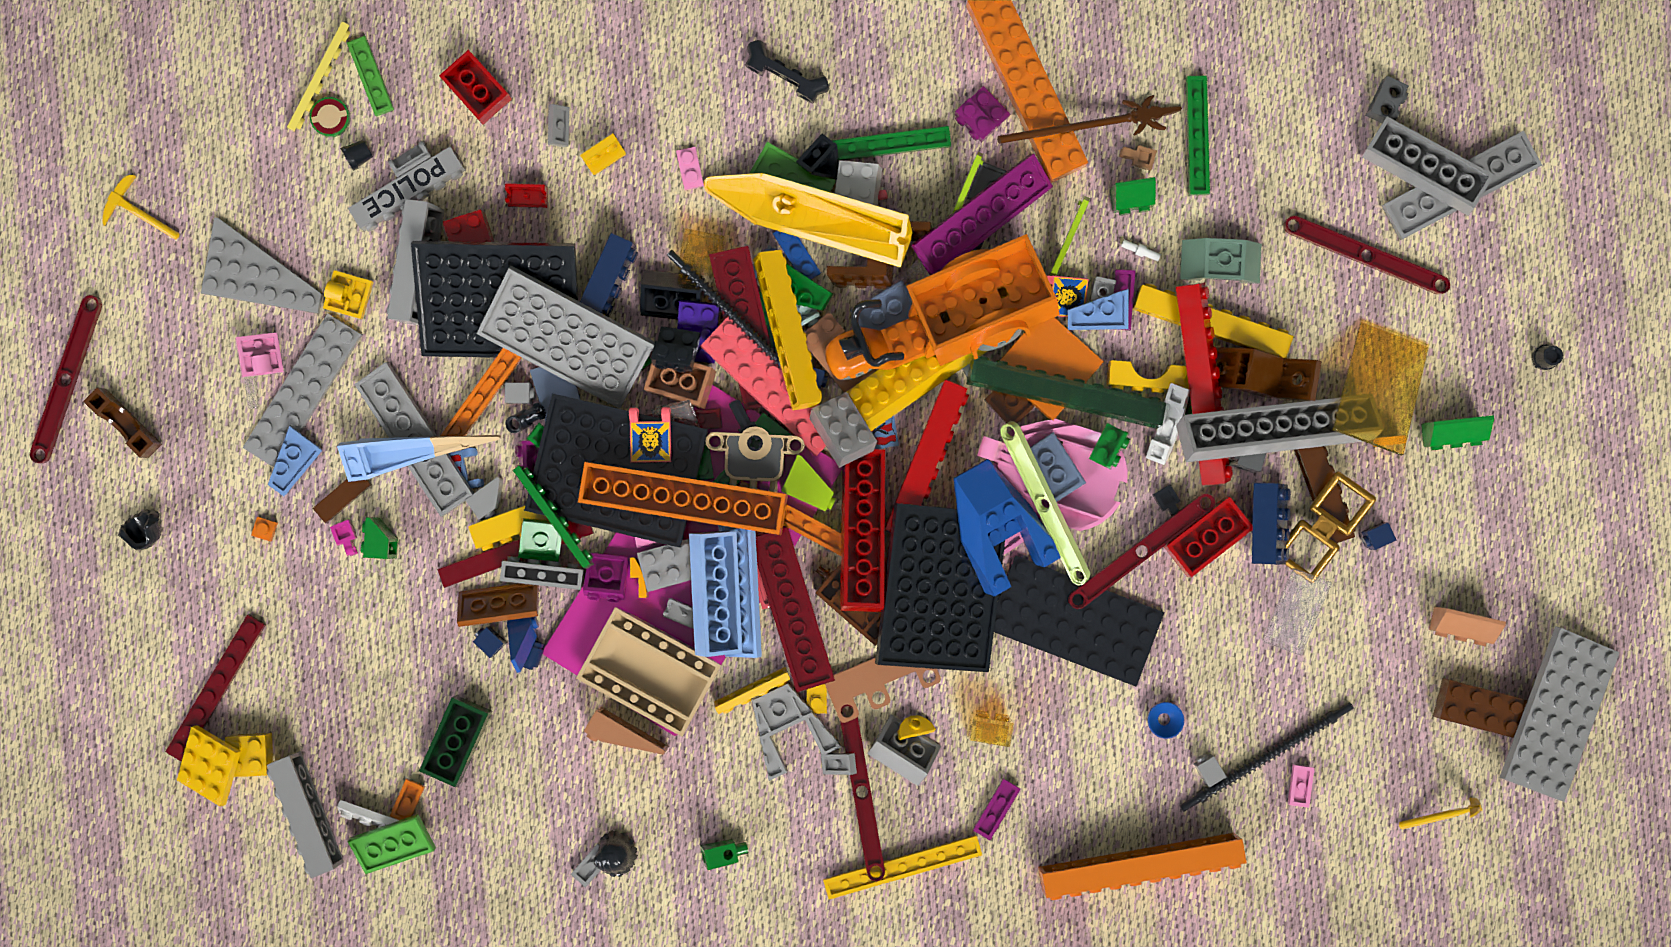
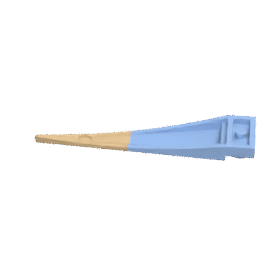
M501 435L360 438L357 441L341 442L337 448L349 482L370 479L433 457L496 441L501 438Z

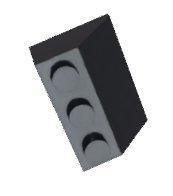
M644 270L641 280L640 315L678 320L679 301L702 302L703 291H700V287H696V283H691L692 279H687V275Z

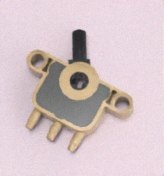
M739 399L735 400L729 406L740 426V429H738L739 433H710L706 437V445L713 451L725 452V472L730 477L729 485L737 486L738 480L750 481L749 488L757 489L758 481L770 482L769 491L777 493L778 479L781 478L784 471V454L798 455L802 453L805 448L804 441L798 436L769 435L766 430L757 427L755 422L751 423ZM714 436H718L721 439L718 447L710 445V439ZM754 438L757 441H761V443L758 444V449H756L755 447H750V445L752 444V439ZM793 440L800 441V450H791L790 443Z

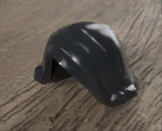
M146 509L138 514H134L133 517H130L121 525L118 536L136 551L152 547L161 536L158 524L159 512Z
M611 830L608 834L605 833L600 838V846L594 858V865L611 877H622L623 874L631 871L630 868L635 865L634 861L638 857L636 854L637 848L634 847V840L623 832L619 833L618 831Z

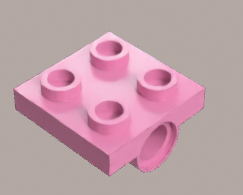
M277 333L235 338L242 378L284 372Z

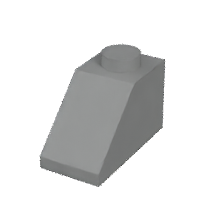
M496 477L465 500L479 520L484 518L487 520L496 515L495 511L499 508L503 479L501 477Z

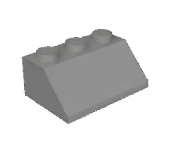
M890 715L867 754L918 786L929 773L941 746L924 735L899 740L897 732L902 721Z

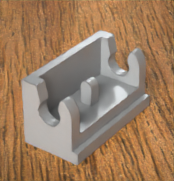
M421 141L419 145L396 159L388 161L396 177L399 178L433 156L425 143Z
M670 598L663 613L664 617L694 629L693 607Z

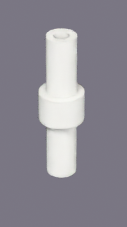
M1124 239L1121 247L1135 252V255L1140 257L1145 256L1158 261L1161 254L1147 249V246L1140 243L1137 245Z

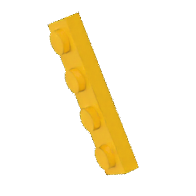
M786 667L714 701L717 713H728L739 704L749 703L757 695L763 696L767 694L771 688L784 686L790 680Z

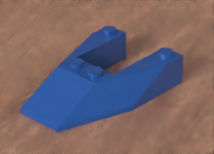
M989 459L953 478L961 542L986 594L997 596L1011 587L994 546L1020 532L1035 565L1046 567L1061 558L1053 539L1030 504Z

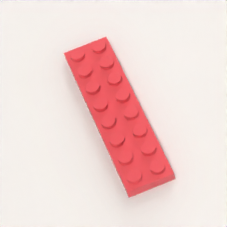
M727 317L700 347L793 436L800 437L804 441L805 447L814 456H817L826 445L809 419L811 410L814 407L792 411L782 369L778 368V364L774 365V360H770V356H766V352H761L762 348H757L758 345L753 344L754 341L749 340L750 337L745 336L746 333L741 332L742 329L740 327L737 328V324H733V320H729V317Z

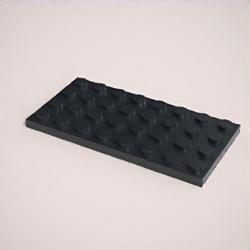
M1015 555L1007 575L1011 587L1000 593L998 599L994 633L1137 687L1165 612L1107 590L1081 609L1073 608L1068 602V597L1080 585L1074 584L1066 574L1035 565L1034 562ZM1081 594L1074 595L1072 598L1073 604H1082L1083 596Z

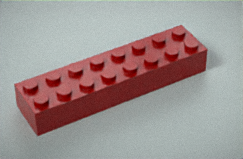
M944 380L895 503L921 505L924 498L928 499L932 487H929V484L938 475L939 469L936 468L939 461L942 462L947 450L944 447L946 443L949 444L954 434V431H951L953 424L956 425L959 422L962 414L959 412L961 406L964 407L969 394L966 392L968 388L948 380ZM894 506L887 521V524L885 526V530L890 532L892 528Z
M874 449L873 452L842 466L840 611L881 612L884 608L885 450Z

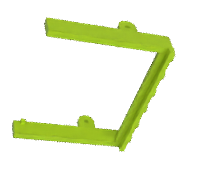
M977 153L953 213L962 207L978 166L984 162L982 160L983 153ZM1084 196L1082 201H1078L1079 209L1049 275H1057L1090 200L1089 197Z

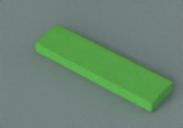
M364 35L346 42L374 115L377 117L395 110L367 37Z

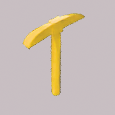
M134 175L125 176L107 198L108 201L103 211V226L108 222L116 206H121L171 238L178 239L180 234L122 197L136 178Z
M1470 798V805L1468 807L1400 821L1399 827L1400 829H1406L1453 818L1470 812V818L1482 811V805L1479 799Z

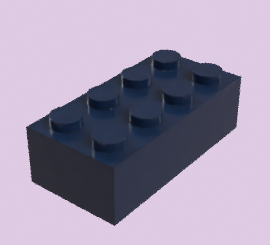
M613 233L610 234L580 300L581 303L607 317L611 316L614 309L612 303L614 299L619 298L622 288H620L622 281L627 280L630 274L628 268L631 262L634 263L638 256V252H636L637 247L633 242Z
M1254 483L1252 564L1284 565L1289 560V549H1286V541L1290 538V531L1287 529V521L1290 520V509L1287 507L1288 500L1291 498V491L1286 484Z

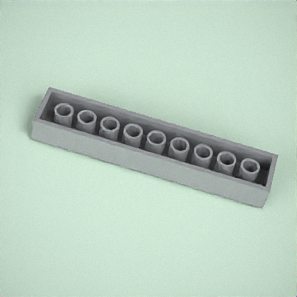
M1372 394L1183 415L1176 425L1186 462L1371 441L1383 431Z

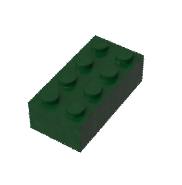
M458 695L451 697L419 772L455 788L460 785L493 711Z

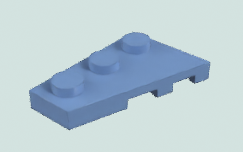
M1128 289L1068 309V330L1128 329Z
M289 426L268 485L282 496H285L322 452V449L292 426Z

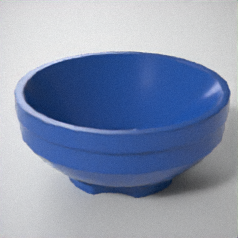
M1170 702L1156 704L1148 714L1147 722L1149 729L1154 735L1163 739L1177 736L1184 726V715L1181 709ZM1162 713L1168 714L1170 718L1166 725H1161L1158 722V717Z

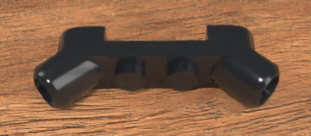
M755 40L748 44L749 59L745 66L749 70L760 76H763L766 70L798 87L796 91L797 96L812 104L818 95L829 91V84L825 75L806 79L802 77L803 74L798 70L786 68L785 64L780 60L775 59L773 61L768 58L763 41Z

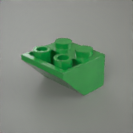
M366 517L362 524V532L365 533L364 541L361 543L363 558L396 559L398 538L380 518Z

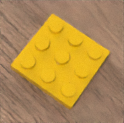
M198 725L192 726L177 781L218 806H224L228 800L241 751Z

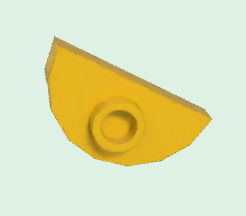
M913 715L903 720L897 734L898 739L902 740L933 733L936 729L928 719L919 715Z

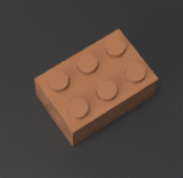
M694 363L692 372L686 371L684 373L671 368L658 369L651 364L644 390L654 395L705 409L717 371Z

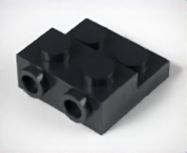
M661 326L658 340L655 341L651 356L653 366L658 369L671 368L682 373L686 371L692 372L700 342V332Z

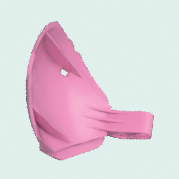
M1058 419L1020 427L1029 447L1054 432L1059 441L1063 442L1062 446L1086 481V484L1056 502L1069 528L1078 531L1093 528L1104 522L1115 512L1120 505V502L1114 501L1120 481L1127 483L1128 469L1122 450L1119 453L1121 459L1117 467H1112L1110 470L1089 459L1102 434L1100 432ZM1013 429L1007 432L1010 436L1015 434ZM983 436L977 456L995 461L994 466L1026 499L1036 515L1041 518L1003 439L1000 442ZM1042 499V505L1045 508H1049V502L1046 499Z

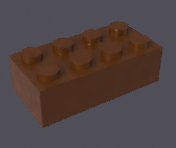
M1442 678L1433 717L1514 738L1528 700Z

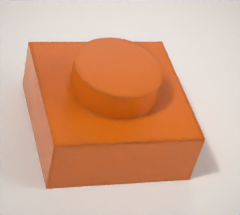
M257 517L251 536L271 542L278 522Z

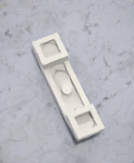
M1170 383L1164 401L1166 405L1155 438L1151 440L1146 455L1147 459L1165 465L1178 436L1176 425L1186 412L1190 389Z

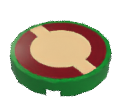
M325 97L318 100L312 106L310 122L319 134L325 137H337L343 134L347 126H349L350 112L341 100L334 97Z

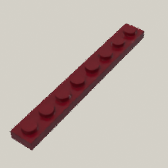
M250 614L245 617L165 752L182 762L191 727L198 725L203 729L205 728L265 628V623Z

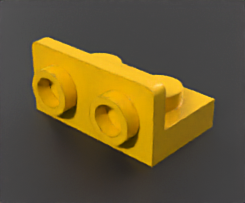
M612 133L580 156L591 173L597 175L624 157L626 152Z

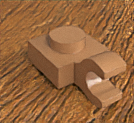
M1140 145L1136 146V150L1123 147L1120 150L1119 157L1132 159L1131 166L1151 171L1157 150Z

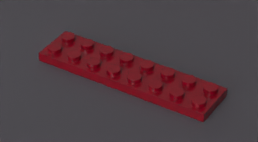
M743 246L709 254L718 295L721 294V298H725V302H729V306H733V310L738 311L737 314L742 315L741 318L746 319L745 322L750 323V327H754V331H758V335H762V339H766L767 344L770 343L749 247ZM724 311L722 312V314H723V319H724V320H725L727 317H729L728 315H727V316L724 315V314H725ZM739 384L745 411L763 407Z
M783 528L782 535L766 533L756 536L758 569L796 692L835 681L789 528Z

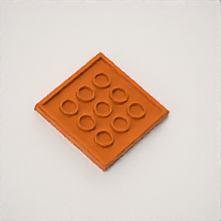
M1055 317L1029 328L1031 334L1029 337L1024 332L993 367L999 375L1052 421L1104 362Z

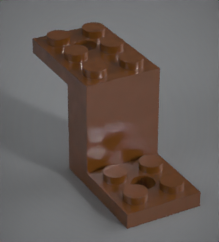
M910 221L912 228L911 241H917L933 229L931 222ZM867 258V267L827 266L826 274L832 284L838 288L855 286L859 289H865L867 286H874L876 289H886V287L892 286L893 265Z
M1216 347V367L1219 368L1221 364H1224L1218 379L1219 387L1237 389L1265 398L1315 401L1322 361L1282 358L1256 349ZM1302 375V381L1297 384L1298 376Z

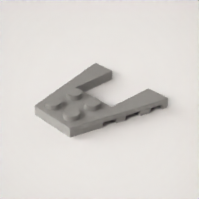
M789 683L752 700L769 781L788 772L771 737L782 730L805 720L822 756L841 747L837 739Z

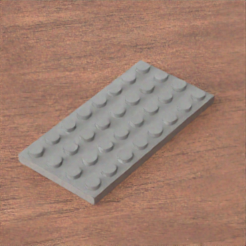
M513 266L509 267L477 332L478 335L618 408H621L655 344L649 338Z
M1555 626L1500 778L1565 802L1619 652Z

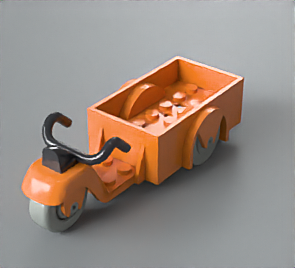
M1025 234L990 250L980 249L965 253L949 262L941 271L907 285L906 287L912 300L908 313L909 318L888 328L876 330L860 327V312L866 308L881 307L882 301L880 299L859 302L851 313L852 330L833 338L826 347L825 357L832 374L841 380L859 377L872 369H894L922 356L930 358L935 355L940 366L972 353L974 359H978V350L990 351L1003 347L1015 340L1022 330L1025 331L1027 337L1031 336L1029 328L1060 315L1058 302L1028 235ZM1005 287L1009 296L1001 299L998 289ZM947 312L951 321L943 323L940 314Z

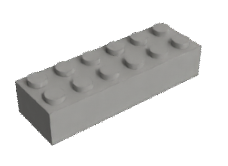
M1388 116L1362 157L1467 216L1473 211L1495 176Z
M405 199V205L402 208V225L399 227L400 238L399 244L396 247L397 258L396 264L393 267L394 278L393 284L390 287L391 298L390 304L387 307V319L419 326L411 242L440 241L444 209L429 202Z
M301 751L268 764L267 775L270 780H273L275 785L274 793L282 803L281 810L284 817L289 821L290 834L296 839L297 852L300 856L302 855L305 862V872L310 875V878H314L334 870L344 863V860Z

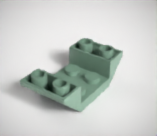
M1199 238L1182 240L1180 280L1200 281L1202 279H1216L1260 284L1262 244L1238 239Z

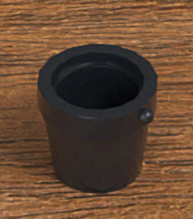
M363 139L340 148L353 171L359 169L358 167L373 158Z
M1541 345L1535 348L1532 353V362L1535 368L1540 370L1552 369L1563 360V352L1557 346Z

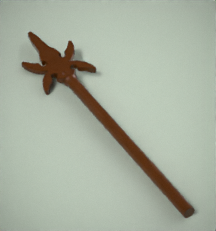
M1151 95L1144 100L1142 106L1134 101L1123 100L1122 104L1131 109H1136V111L1132 110L1131 113L1000 135L997 137L999 144L1125 122H1133L1135 124L1141 122L1133 134L1135 136L1144 130L1146 124L1157 130H1165L1166 127L1159 124L1156 120H1159L1162 116L1180 112L1182 107L1161 108L1151 106L1148 109L1147 106L1150 105L1151 100L1154 98V95Z

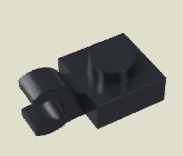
M1171 485L1152 494L1162 512L1168 509L1172 516L1179 511L1176 504L1180 502V499Z

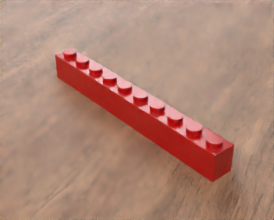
M1205 282L1176 287L1192 414L1225 411L1224 407H1221L1222 389L1218 384L1220 371L1216 367L1215 361L1217 349L1213 345L1215 332L1210 322L1212 310L1208 307L1209 289L1206 287ZM1228 458L1199 461L1202 485L1225 484L1231 481L1233 470L1229 466Z

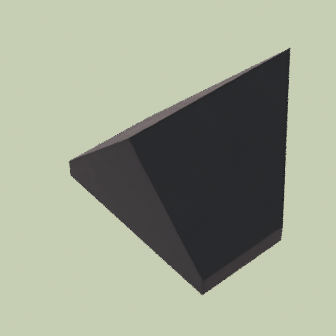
M821 134L796 163L811 175L837 180L839 167L837 144L824 134Z

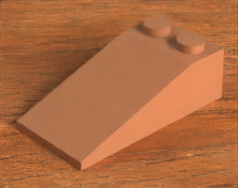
M828 312L805 332L806 344L812 356L845 393L876 372L877 369H872L864 375L848 380L837 379L832 374L825 357L826 347L833 338L846 331Z
M599 707L594 712L584 729V732L587 733L586 737L595 742L599 740L605 743L662 755L669 748L668 745L603 707Z

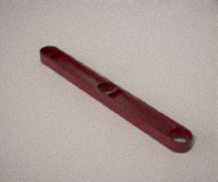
M1291 216L1284 222L1285 232L1294 237L1426 291L1440 295L1450 289V281L1445 276L1306 219ZM1290 220H1295L1298 223L1297 230L1289 229L1288 222ZM1364 250L1371 252L1372 257L1369 261L1362 258ZM1437 280H1442L1445 283L1443 291L1436 289L1435 283Z
M88 295L81 301L30 450V459L35 463H47L54 450L102 309V301L96 296ZM91 299H94L97 303L93 310H89L87 307V303ZM65 374L71 377L68 385L62 383V377ZM39 449L45 452V457L42 460L36 458V452Z
M1209 494L1197 496L1084 584L1071 592L1068 597L1069 604L1076 609L1085 607L1210 512L1215 506L1214 497ZM1203 497H1208L1211 504L1208 508L1204 509L1200 505V500ZM1140 545L1145 546L1147 549V553L1143 557H1139L1136 553V549ZM1076 594L1083 596V603L1080 605H1075L1072 602V598Z
M848 704L843 705L842 708H841V714H842V710H843L844 707H846V706L852 707V706H851V705H848ZM857 717L845 723L841 722L846 753L855 754L857 773L850 775L866 871L871 880L879 881L885 875V867ZM859 786L867 788L868 793L865 797L857 795L856 789ZM873 866L881 868L882 873L879 877L871 875L870 870Z

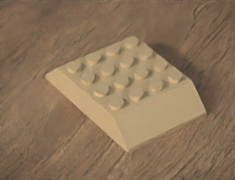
M615 607L576 679L683 737L722 665L710 657L695 655V648L639 617Z

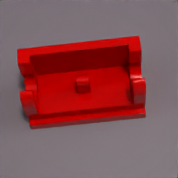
M505 184V191H507L505 202L508 204V207L548 208V188L546 185Z

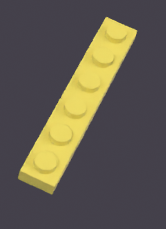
M341 22L287 126L293 132H295L296 128L301 129L305 121L302 116L305 111L310 112L314 101L311 100L314 93L317 95L320 93L324 85L320 83L323 76L328 77L333 68L330 66L332 59L337 60L342 50L338 48L342 41L346 43L351 33L348 31L349 25Z

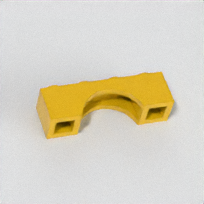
M1115 360L1108 362L1107 386H1112V390H1124V387H1132L1131 391L1143 392L1145 388L1151 389L1152 393H1163V390L1169 389L1170 383L1189 389L1186 366L1170 365L1167 366L1165 372L1159 378L1146 379L1135 372L1131 362Z

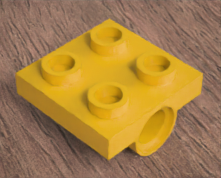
M334 270L332 278L327 282L324 290L325 301L323 308L363 320L374 282Z

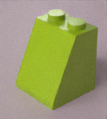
M797 455L781 492L825 512L827 508L832 509L836 500L833 497V491L804 458Z

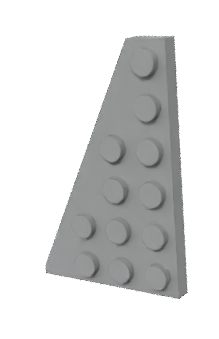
M214 217L201 294L320 314L322 293L221 219Z

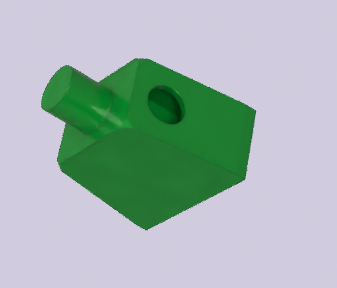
M732 839L700 845L703 862L707 870L738 863V856L748 854L746 842L735 844ZM726 850H730L728 855H723Z

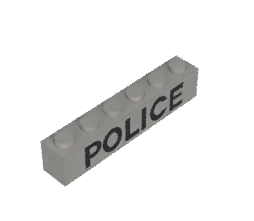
M448 147L352 205L348 210L361 230L372 231L383 220L389 221L394 218L395 213L402 210L405 205V199L424 200L431 191L444 188L449 180L459 179L463 176V172L466 169L455 151Z

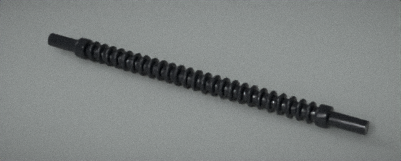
M671 249L667 256L681 269L680 272L683 275H687V279H692L691 283H696V287H700V291L705 292L704 296L708 295V299H712V303H716V307H720V311H724V315H728L729 320L732 319L733 324L736 323L737 328L740 327L742 329L741 332H745V336H749V340L754 341L753 344H758L757 348H762L761 352H766V356H770V360H774V365L778 364L780 369L781 365L778 354L774 351L775 347L771 348V343L767 344V340H763V336H759L758 331L755 332L754 327L751 328L750 323H746V319H742V315H738V311H734V307H730V303H726V299H722L721 294L718 295L717 290L714 291L713 286H709V282H704L705 278H700L701 274H696L697 270H692L693 266L690 263H685Z
M1349 702L1334 712L1329 711L1325 714L1326 717L1321 716V720L1316 719V723L1311 722V726L1307 725L1306 729L1302 728L1301 732L1297 731L1296 735L1292 734L1291 738L1287 737V741L1282 740V744L1277 743V747L1272 746V750L1268 749L1267 753L1263 752L1262 756L1258 755V758H1253L1252 762L1249 760L1248 764L1244 763L1242 768L1239 766V770L1234 769V773L1229 772V776H1226L1223 780L1209 788L1204 787V791L1199 790L1196 792V796L1179 805L1180 808L1185 812L1200 802H1206L1208 797L1212 798L1213 794L1217 795L1218 791L1222 792L1223 788L1227 789V785L1232 786V782L1237 783V779L1242 780V776L1246 777L1247 773L1251 774V771H1256L1257 767L1260 769L1262 764L1265 766L1267 761L1270 763L1271 759L1275 760V756L1280 757V753L1285 754V750L1290 751V747L1295 748V744L1300 745V741L1305 742V738L1310 739V735L1314 736L1315 732L1319 733L1320 729L1324 730V727H1329L1330 723H1336L1338 718L1354 709L1353 705Z

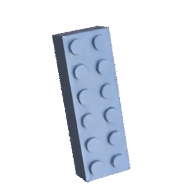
M736 531L689 534L695 655L711 657L742 653Z

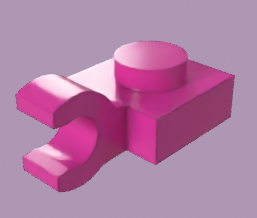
M348 519L331 526L330 529L336 545L340 546L343 544L347 556L358 554L356 546L352 541L357 539V535L351 520Z

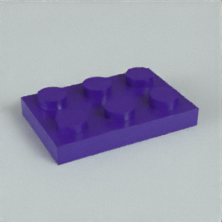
M680 300L677 329L700 332L701 337L695 361L715 363V360L700 345L718 327L720 307L717 308L716 303Z

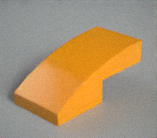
M637 557L630 558V578H638L639 598L649 597V592L646 589L639 560Z

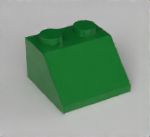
M1155 177L1115 183L1110 189L1113 213H1119V216L1131 214L1133 210H1138L1139 213L1151 211L1150 208L1156 204Z

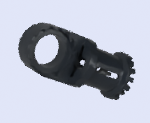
M535 403L532 408L524 409L508 417L505 422L507 430L511 433H518L532 426L535 421L545 419L546 412H544V407L540 403ZM513 418L519 422L518 429L512 424Z

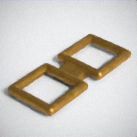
M1335 472L1310 505V510L1320 516L1313 526L1305 520H1299L1290 532L1289 540L1286 541V549H1288L1300 532L1305 530L1329 547V550L1311 573L1290 558L1286 561L1285 565L1308 582H1315L1340 548L1336 542L1330 539L1332 534L1338 529L1343 534L1350 535L1376 502V497L1343 473ZM1339 481L1366 500L1347 526L1320 507Z

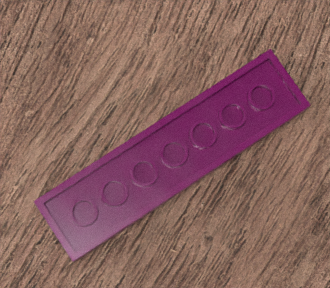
M1029 154L911 246L928 274L933 275L941 271L955 258L972 251L1049 191L1053 185L1035 154Z

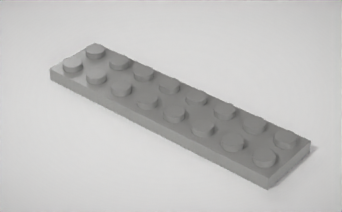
M1524 131L1468 160L1495 175L1482 197L1542 166ZM1417 187L1382 205L1400 240L1457 211L1455 208Z
M327 313L243 448L274 467L289 426H292L300 433L302 432L363 335Z
M385 362L354 384L389 438L437 437L389 362ZM448 453L408 465L440 517L448 514L474 494Z

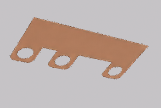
M876 658L835 674V681L826 683L825 686L839 720L845 723L859 716V711L853 697L866 693L871 707L879 709L890 703V697L884 684L916 671L922 687L929 688L941 681L938 670L875 664ZM926 670H932L935 673V680L931 683L923 680V673ZM876 691H881L885 695V700L881 704H876L872 700V696ZM848 704L853 707L854 712L852 716H842L841 708L843 705Z

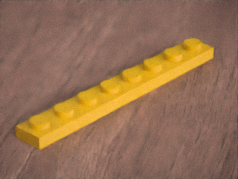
M973 835L884 861L885 875L879 881L871 880L867 875L866 867L825 878L823 882L828 899L830 900L982 856V851L977 835ZM873 866L870 873L873 877H879L882 870L879 866Z

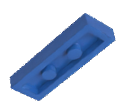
M780 231L773 233V236L794 269L811 280L821 274L799 237Z

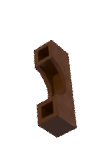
M97 387L83 401L97 416L106 420L120 432L126 441L125 444L139 458H149L162 445L107 389Z

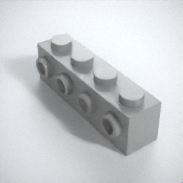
M508 556L507 560L504 559L502 561L500 581L577 590L582 588L584 568H580V564L568 563V566H560V562L555 561L541 564L540 560L528 559V562L519 561L520 558Z

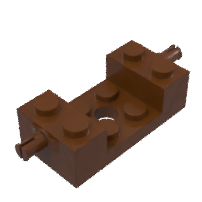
M841 563L830 573L820 565L818 567L820 570L817 569L815 572L824 580L815 594L876 646L881 612L840 611Z

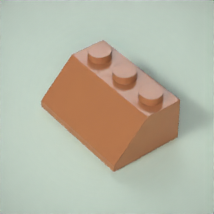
M1434 607L1429 630L1435 631L1436 636L1447 638V635L1450 634L1455 636L1454 640L1467 642V639H1472L1474 644L1486 647L1487 643L1494 644L1506 626V622L1448 608Z

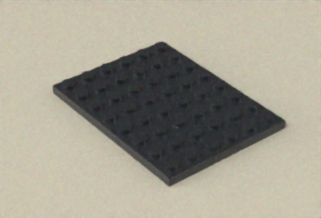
M411 242L421 356L496 358L503 347L478 335L477 332L510 266L578 301L575 243Z
M552 393L532 479L536 484L539 483L546 491L544 495L548 501L551 499L558 508L556 510L560 517L564 516L569 522L681 548L687 520L579 503L578 498L584 462L697 480L709 430L671 421V462H631L629 411ZM639 414V422L662 421L661 418ZM528 492L524 511L544 515Z
M894 503L884 585V608L881 610L875 664L989 672L999 594L997 596L986 594L961 542L957 509ZM1005 540L994 546L1001 565L1003 564Z

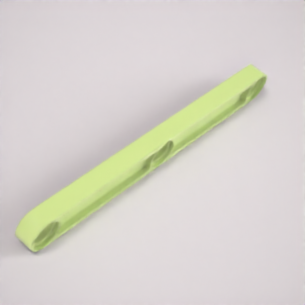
M1010 421L1000 429L1003 441L1047 532L1056 545L1061 561L1071 581L1076 585H1082L1089 580L1090 571L1020 426L1016 422ZM1008 426L1013 428L1014 436H1010L1007 433ZM1042 499H1046L1049 502V508H1045L1042 505ZM1076 571H1081L1084 574V579H1079L1076 576Z

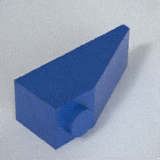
M536 616L507 620L510 660L517 673L522 671L537 638L536 628H539Z

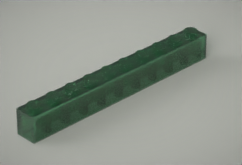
M978 356V359L973 358L970 361L967 385L1154 429L1163 426L1167 403L1161 402L1160 398H1144L1142 394L1136 392L1127 394L1123 393V390L1119 388L1106 389L1104 385L1092 383V385L1085 384L1084 380L1066 379V376L1054 374V376L1047 375V372L1043 370L1031 371L1022 365L1014 367L1008 365V362L989 361V358L984 356Z

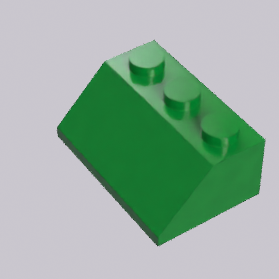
M1494 415L1421 424L1423 446L1430 447L1432 451L1443 449V445H1450V448L1463 447V443H1470V446L1483 445L1482 441L1490 440Z

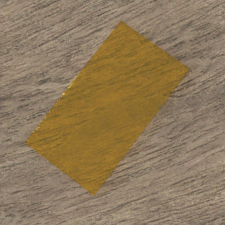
M1361 320L1333 430L1400 456L1404 455L1429 344Z

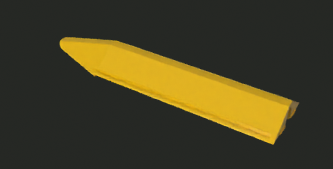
M764 173L709 176L704 181V188L708 194L755 225L900 268L911 241L912 228L909 215Z

